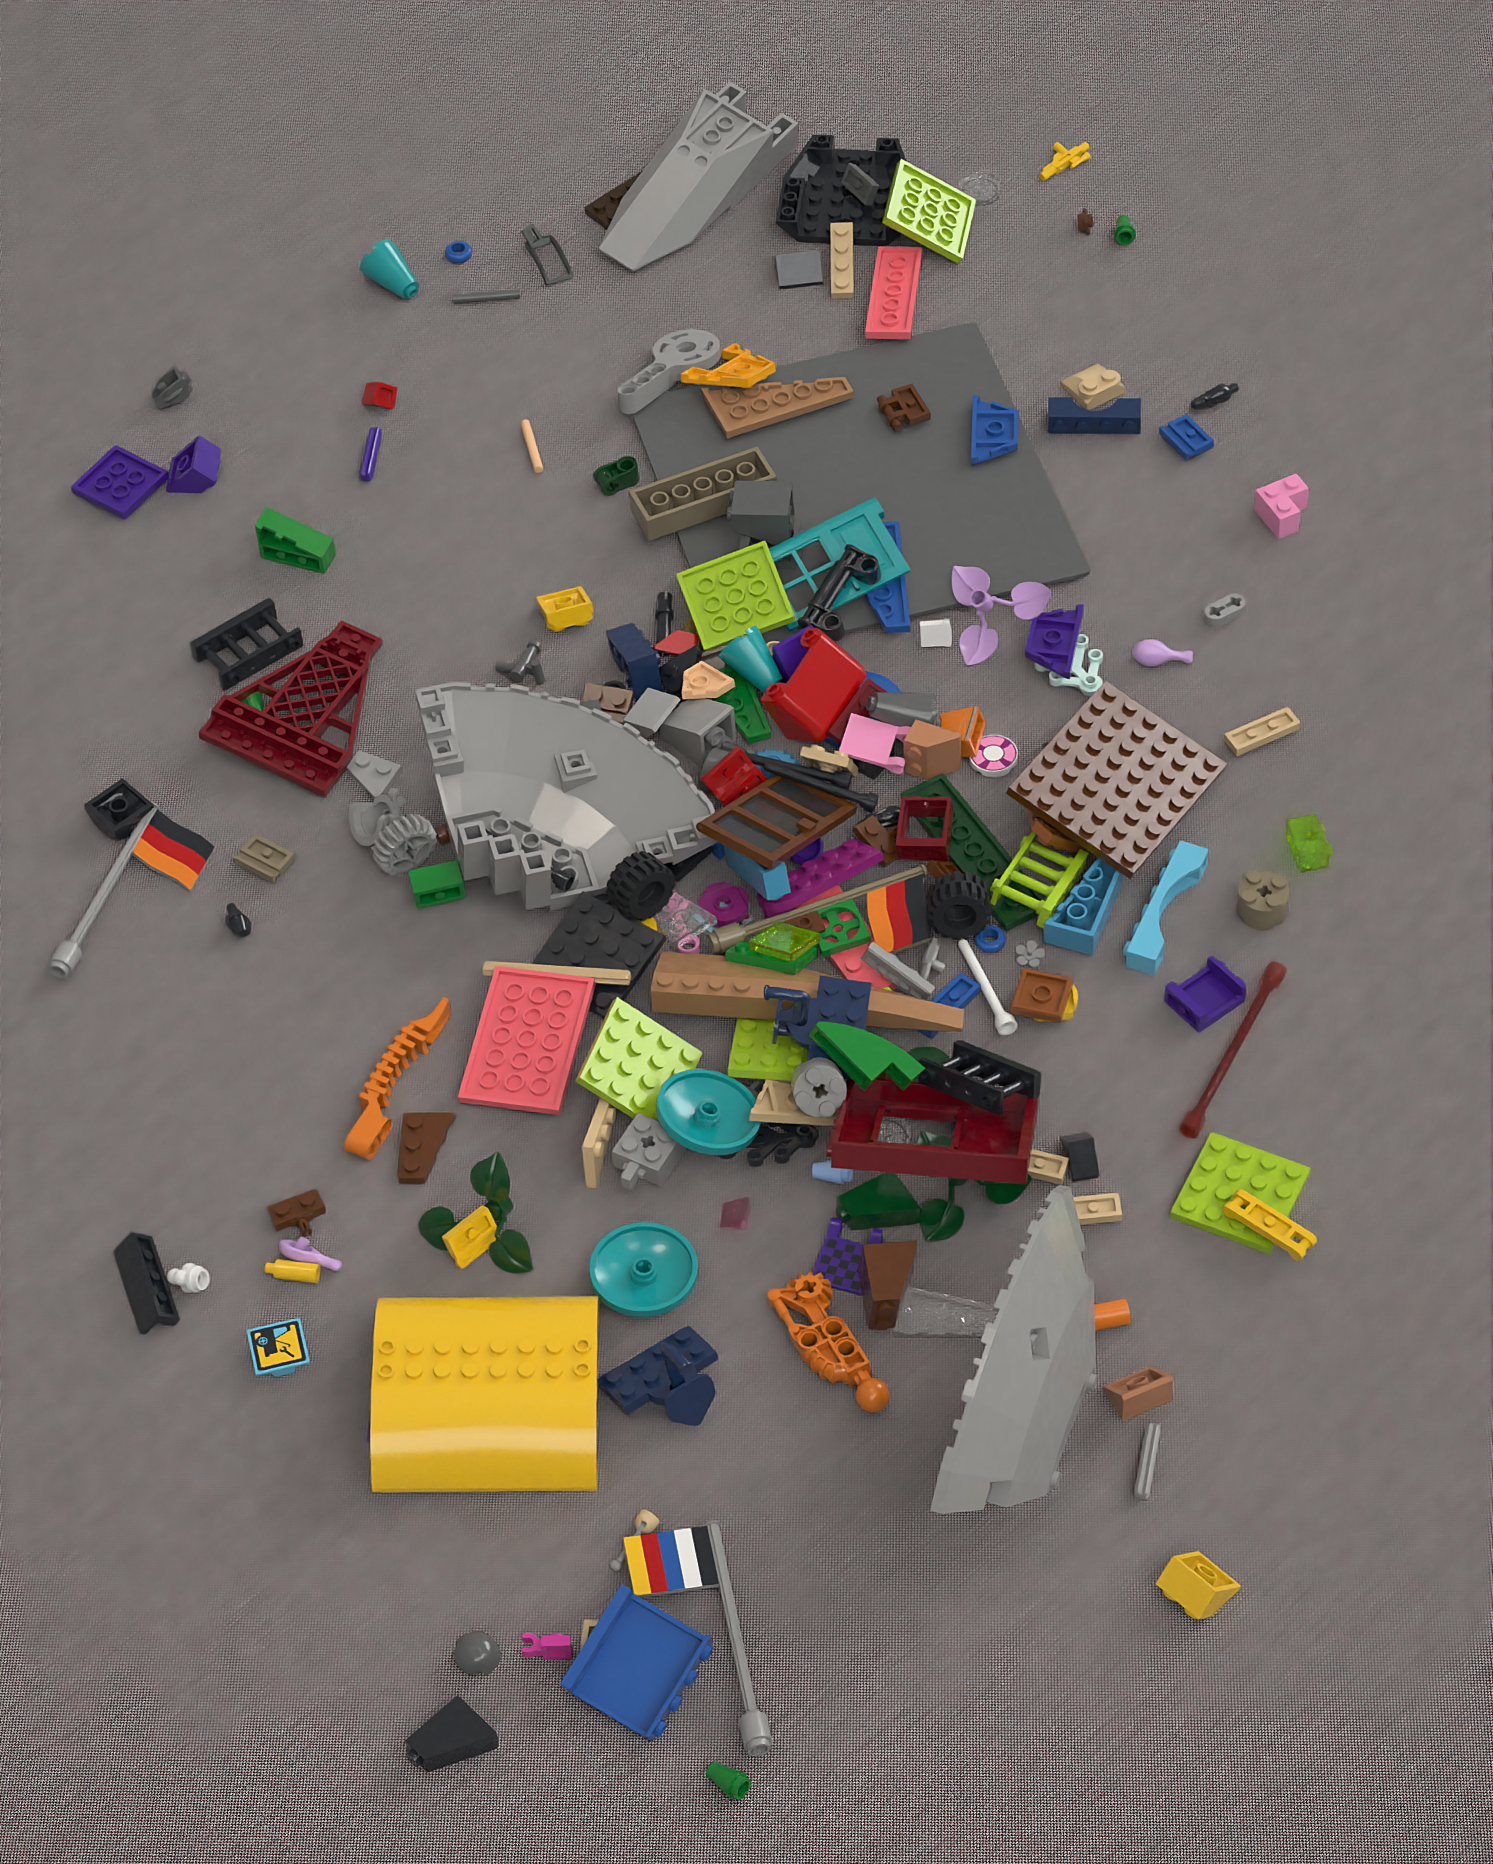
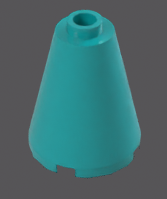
M389 239L382 240L373 245L372 248L374 250L370 255L366 252L360 262L361 272L402 299L413 298L418 292L419 283L397 245Z
M755 625L745 631L748 634L747 636L744 634L741 637H736L718 656L762 693H765L770 685L780 683L783 678L760 630Z

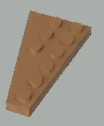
M845 377L817 379L813 383H803L802 380H796L794 384L781 385V382L757 383L751 388L731 389L730 386H721L722 390L710 391L709 387L701 388V395L726 438L854 398V391Z

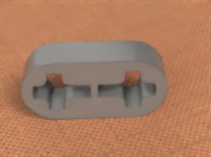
M1230 594L1209 604L1204 612L1205 623L1211 627H1219L1241 617L1245 613V598L1239 594Z

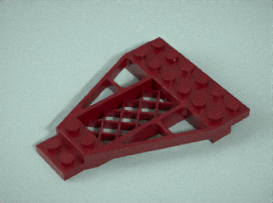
M341 620L330 635L318 641L309 652L230 696L224 694L211 709V717L200 729L199 739L326 797L345 773L348 764L351 762L370 670V661L382 647L383 639ZM321 665L325 668L315 670L314 666ZM293 673L280 690L270 686ZM340 674L347 678L336 680L335 675ZM325 676L331 677V681L319 682L318 679ZM314 679L315 682L309 685L302 684L303 680ZM334 688L336 692L324 695L322 690ZM318 691L319 696L307 698L306 693ZM255 692L263 693L272 698L263 711L241 701ZM358 693L353 723L338 718L337 716L353 695ZM301 694L302 699L290 701V696ZM322 704L323 709L311 711L310 706ZM306 708L307 712L294 714L293 709ZM289 710L290 715L277 717V712ZM320 718L315 724L314 719ZM310 720L311 725L298 726L297 722ZM334 726L350 734L347 751L320 739L328 727Z

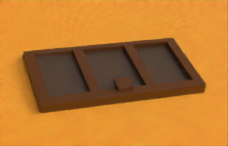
M774 775L697 823L696 829L755 862L773 869L855 815L857 805L830 793Z

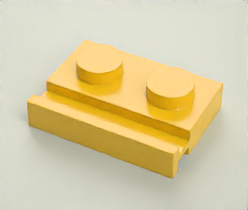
M481 1205L444 1234L442 1239L451 1257L455 1259V1265L463 1269L489 1249L490 1244L496 1241L494 1234L497 1225L489 1209Z

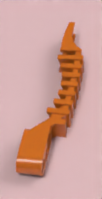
M443 996L437 1007L428 1016L418 1020H411L407 1027L403 1026L400 1029L401 1035L397 1034L394 1037V1044L390 1043L387 1047L388 1053H383L381 1063L378 1062L375 1066L376 1072H372L369 1076L370 1082L367 1081L364 1084L365 1092H361L359 1095L361 1110L364 1112L346 1137L345 1151L371 1160L382 1146L391 1131L392 1120L382 1116L380 1108L382 1106L388 1108L390 1105L387 1097H390L393 1093L390 1086L394 1087L396 1084L393 1076L399 1078L402 1075L399 1067L404 1069L409 1067L406 1058L416 1062L419 1058L416 1051L425 1056L427 1055L429 1050L426 1043L432 1046L451 1015L448 998Z

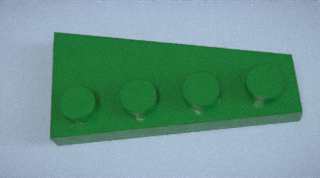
M730 666L717 669L734 679L735 687L721 696L711 699L731 705L734 708L735 728L748 744L772 738V731L752 684Z

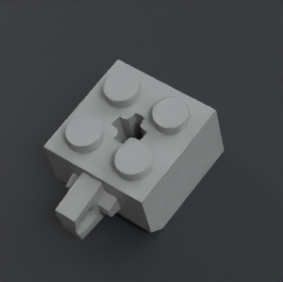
M637 1113L612 1150L613 1166L624 1171L621 1175V1185L631 1190L640 1178L660 1186L665 1183L685 1153L686 1147L673 1140L662 1128L659 1121Z

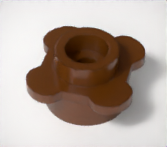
M1083 208V213L1077 214L1078 227L1081 232L1087 231L1089 235L1091 234L1090 227H1094L1092 214H1087L1086 208Z

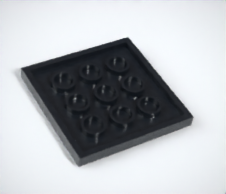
M582 891L532 964L629 970L631 972L629 985L596 983L589 1011L605 1018L614 999L618 997L622 1001L625 1000L666 941V938L663 934L633 918L629 919L621 911Z

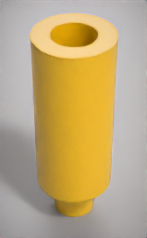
M276 1259L275 1263L266 1262L265 1273L273 1274L276 1279L317 1284L320 1277V1264Z

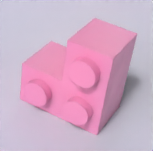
M1296 473L1256 489L1254 510L1278 539L1299 531L1301 510L1307 508L1309 488Z

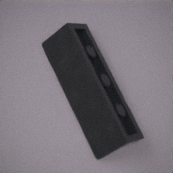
M130 1232L114 1249L113 1253L139 1333L146 1335L156 1323L175 1326L180 1321L153 1237Z

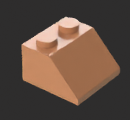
M915 720L904 739V772L914 777L928 780L942 773L947 774L960 770L961 734Z

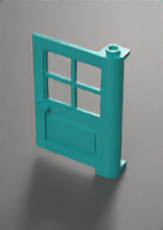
M872 497L769 548L774 563L792 554L803 573V576L783 585L784 590L786 591L807 580L815 594L818 588L813 582L812 577L832 568L835 561L839 560L845 552L844 547L847 544H851L870 555H874L878 559L881 579L873 585H868L857 580L854 576L850 577L845 585L846 588L841 591L830 608L832 611L911 572L907 562L881 519L885 518V515L878 500ZM819 541L831 562L808 573L797 551ZM868 568L865 571H871L874 568ZM791 605L796 621L786 624L790 632L800 627L797 620L799 617H803L808 607L795 612Z

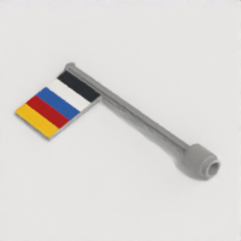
M709 1520L705 1526L623 1537L633 1593L640 1598L713 1587L720 1588L745 1713L738 1721L743 1746L751 1756L767 1754L771 1750L772 1736L767 1715L757 1710L719 1529L721 1523L718 1520Z

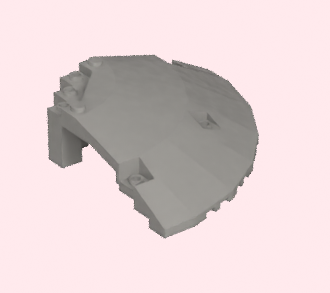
M450 682L415 689V698L426 746L433 762L434 780L452 849L460 866L464 881L489 876L495 895L520 890L526 910L549 905L550 911L571 907L582 891L593 897L603 893L606 894V889L608 888L606 885L607 881L611 878V872L616 869L615 866L618 863H621L625 857H630L632 853L649 852L663 864L672 862L675 865L718 842L696 829L697 823L715 813L713 804L702 790L699 791L696 788L691 776L685 774L680 767V762L667 751L665 753L655 747V743L652 740L650 742L640 736V732L630 724L625 723L622 725L612 720L611 715L595 708L590 710L581 706L580 701L564 696H562V699L550 697L548 692L543 691L542 694L530 692L528 687L511 684V688L495 687V684L486 683V687L471 686V683ZM485 829H487L488 831L492 832L493 834H495V835H497V836H499V837H494V838H493V835L487 836V833H486V830H485ZM550 867L557 871L567 870L575 875V880L567 892H563L555 887L551 879Z
M1059 1185L1050 1192L1044 1204L1048 1208L1039 1209L1037 1217L1041 1219L1039 1221L1032 1220L1026 1232V1237L1030 1238L1028 1245L1020 1244L1019 1252L1023 1253L1021 1259H1013L1007 1277L1012 1278L1008 1290L1001 1289L994 1305V1311H998L994 1324L988 1322L986 1324L980 1341L986 1347L982 1358L975 1357L973 1365L978 1367L974 1381L967 1379L961 1401L967 1403L962 1420H954L952 1428L958 1430L954 1447H946L930 1511L945 1514L984 1510L986 1502L1007 1508L1046 1496L1053 1488L1056 1489L1059 1484L1061 1472L1057 1471L1060 1458L1083 1398L1090 1390L1094 1391L1098 1375L1094 1374L1096 1367L1094 1280L1086 1277L1080 1253L1086 1249L1070 1187Z

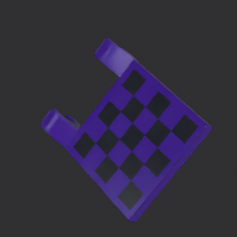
M833 1217L813 1270V1276L821 1272L824 1279L830 1281L831 1288L862 1296L858 1272L862 1248L865 1244L839 1238L843 1230L842 1219ZM873 1228L868 1244L883 1243V1230Z

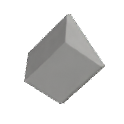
M647 688L625 716L623 723L633 726L640 732V736L646 739L658 730L680 699L677 696Z

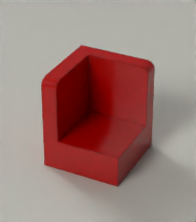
M378 381L368 382L365 384L362 405H375L392 410L398 387Z

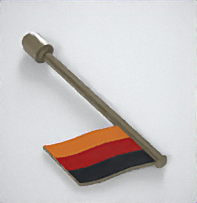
M919 864L918 867L744 927L734 922L713 929L712 933L707 934L710 948L713 953L719 952L722 954L737 942L747 940V937L784 925L785 920L843 901L857 900L866 896L868 921L874 943L892 954L920 945L931 939V926L928 920L923 878L927 877L928 871L924 864Z

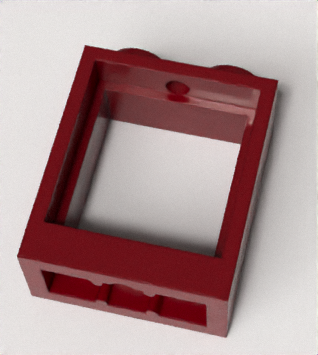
M901 797L895 845L898 860L948 861L954 815L951 797ZM910 817H944L942 838H908Z

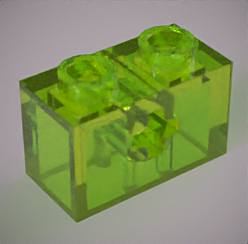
M1316 813L1286 819L1285 837L1299 873L1329 867L1330 857L1333 856L1332 844L1330 841H1326L1324 824L1319 823Z

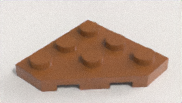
M1025 807L1030 827L1038 835L1037 840L1047 847L1052 845L1058 850L1066 849L1072 854L1078 853L1080 849L1088 852L1087 849Z

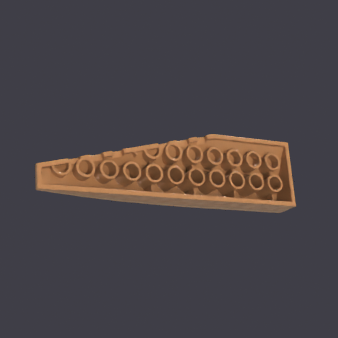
M662 952L652 980V1012L775 1020L778 999H764L765 985L801 990L809 994L810 998H817L820 975L835 976L804 968L795 975L725 961V956ZM871 986L866 1026L962 1032L964 1009ZM783 1000L781 1009L790 1010L794 1006V1001Z

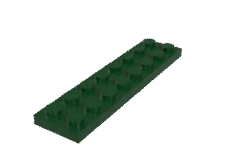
M942 773L901 792V797H951L954 815L948 859L957 866L962 874L970 872L971 876H979L980 881L984 880L990 891L996 878L1000 880L1013 859L947 777ZM915 817L931 838H942L944 817ZM1021 869L1018 870L1019 873L1024 874ZM1011 881L1008 887L1036 900H1045L1040 893L1015 881ZM1001 895L995 906L991 904L992 915L1005 931L1011 930L1039 916L1036 914V910L1004 895Z

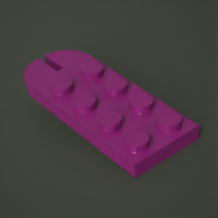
M855 838L848 839L841 846L827 850L822 856L804 862L801 867L793 871H788L787 875L791 893L783 895L778 900L769 901L759 892L757 893L759 906L763 909L765 919L793 910L802 903L883 861L882 851Z

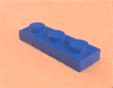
M960 972L932 1001L963 1009L981 991V985ZM916 1029L930 1039H933L940 1032Z

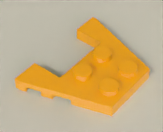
M733 343L722 350V358L730 360L713 371L691 367L682 372L680 376L683 383L751 388L755 383L766 379L767 376L776 372V365L760 355L752 356L751 350L746 348L743 351L740 349L739 344Z

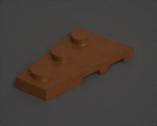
M455 1112L403 1113L398 1169L399 1184L426 1183L437 1160L438 1151L447 1139V1132L455 1122Z

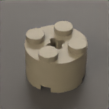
M1257 870L1247 873L1238 889L1237 914L1239 917L1241 916L1248 927L1257 930L1273 929L1274 925L1278 923L1281 925L1286 920L1290 889L1286 877L1272 872H1259Z

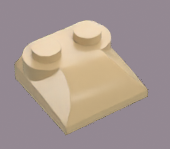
M1099 363L1061 381L1062 387L1087 410H1091L1125 393V386L1120 382L1119 373L1114 370H1106Z

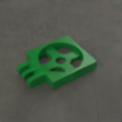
M850 899L815 910L818 911L821 919H828L829 925L825 928L826 931L798 940L800 947L819 948L822 957H826L871 942V937L854 900ZM847 911L854 917V919L842 921L839 920L837 914ZM838 925L843 927L842 931L835 932L833 930V928ZM859 928L857 934L853 938L848 939V931ZM832 937L837 939L838 943L829 942L824 939Z

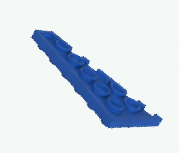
M899 521L883 522L902 554ZM905 575L864 595L886 634L910 632Z

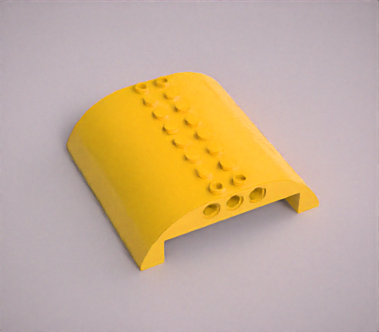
M598 1296L379 1298L375 1316L371 1388L370 1447L372 1492L597 1491Z

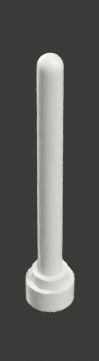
M961 939L958 942V946L978 984L981 985V990L996 1016L994 1025L998 1033L1003 1036L1013 1033L1017 1028V1022L1012 1014L1004 1011L968 941Z

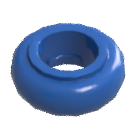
M455 241L446 247L445 255L450 262L463 263L470 259L472 248L466 242Z
M988 925L984 931L979 930V935L975 936L974 940L976 946L981 951L995 953L1005 946L1006 935L1001 928ZM986 937H994L997 940L989 942L984 939Z

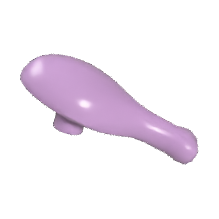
M1155 639L1142 640L1133 648V656L1136 661L1147 667H1157L1170 660L1183 661L1186 664H1191L1193 661V652L1191 650L1184 652L1174 651L1161 641Z
M300 1237L297 1242L292 1240H281L279 1242L281 1253L292 1261L320 1264V1266L329 1268L332 1271H338L342 1268L341 1261L324 1256L313 1247L308 1246L309 1241L304 1237Z

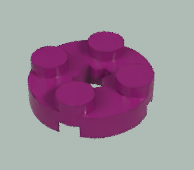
M717 882L703 890V895L698 900L699 913L702 919L714 928L734 922L738 924L748 915L749 898L746 891L739 885L735 887L730 886V882ZM721 902L730 904L727 907H720Z

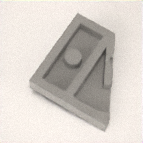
M358 750L348 764L347 772L353 780L359 782V786L364 791L370 793L374 801L380 794L388 793L402 773V768L399 764Z

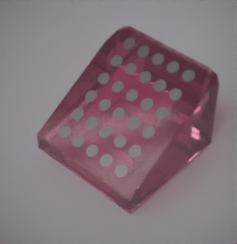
M749 1197L723 1203L720 1227L747 1229L750 1211Z

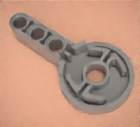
M697 329L680 330L660 338L652 349L654 362L617 389L620 411L624 414L636 413L674 386L676 381H681L680 374L691 367L708 369L715 365L721 357L719 339L708 331Z

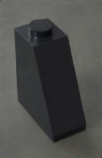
M458 1695L405 1740L408 1760L415 1767L420 1765L427 1773L487 1753L499 1746L497 1732Z

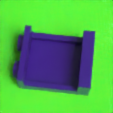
M1211 955L1207 958V966L1179 986L1174 981L1165 985L1164 1002L1200 1033L1245 1002L1246 984L1242 978L1235 976L1228 970L1224 962L1218 961Z

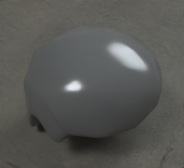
M473 1631L461 1637L457 1641L453 1654L457 1666L469 1675L474 1673L490 1674L499 1665L501 1652L496 1641L481 1631Z

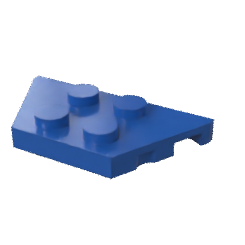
M973 395L971 465L1018 450L1019 410L1004 407L994 401L988 404L980 401V396Z

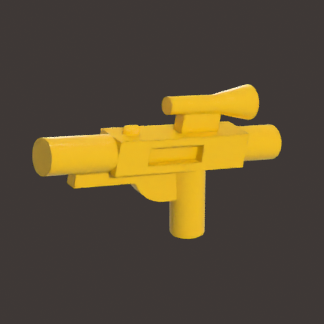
M1056 142L1053 145V149L1057 153L1054 155L1053 161L1042 169L1043 172L1039 174L1040 180L1044 182L1052 175L1060 173L1069 165L1073 169L1080 163L1091 159V155L1086 152L1090 148L1089 144L1083 142L1078 147L1075 146L1068 151L1059 142Z

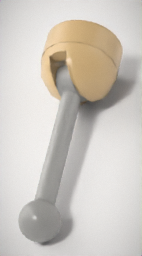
M641 1509L635 1519L637 1531L633 1536L653 1532L660 1523L659 1519L650 1511ZM625 1548L617 1560L611 1562L610 1567L613 1571L621 1569V1562L626 1557Z

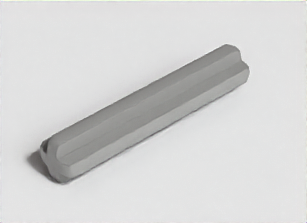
M1148 1423L1145 1427L1134 1496L1137 1499L1147 1500L1150 1495L1161 1429L1158 1424Z

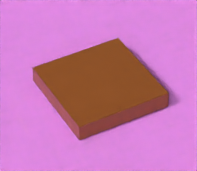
M1023 968L1010 1013L1061 1023L1073 986V978Z

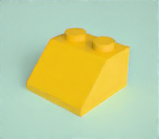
M1199 1551L1173 1556L1156 1582V1585L1163 1590L1162 1593L1168 1599L1177 1601L1184 1607L1185 1613L1194 1619L1212 1617L1241 1588L1240 1584Z

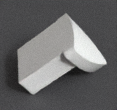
M950 619L920 621L921 647H951L952 630Z

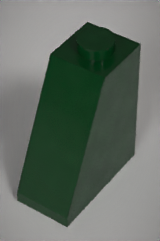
M885 1172L837 1196L836 1215L842 1219V1223L847 1224L851 1231L914 1225L920 1222V1206L896 1173Z

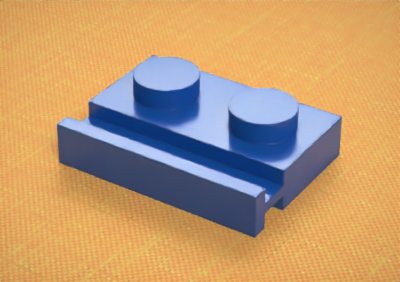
M1187 414L1169 422L1166 427H1159V434L1186 461L1189 460V457L1197 456L1214 447V440Z

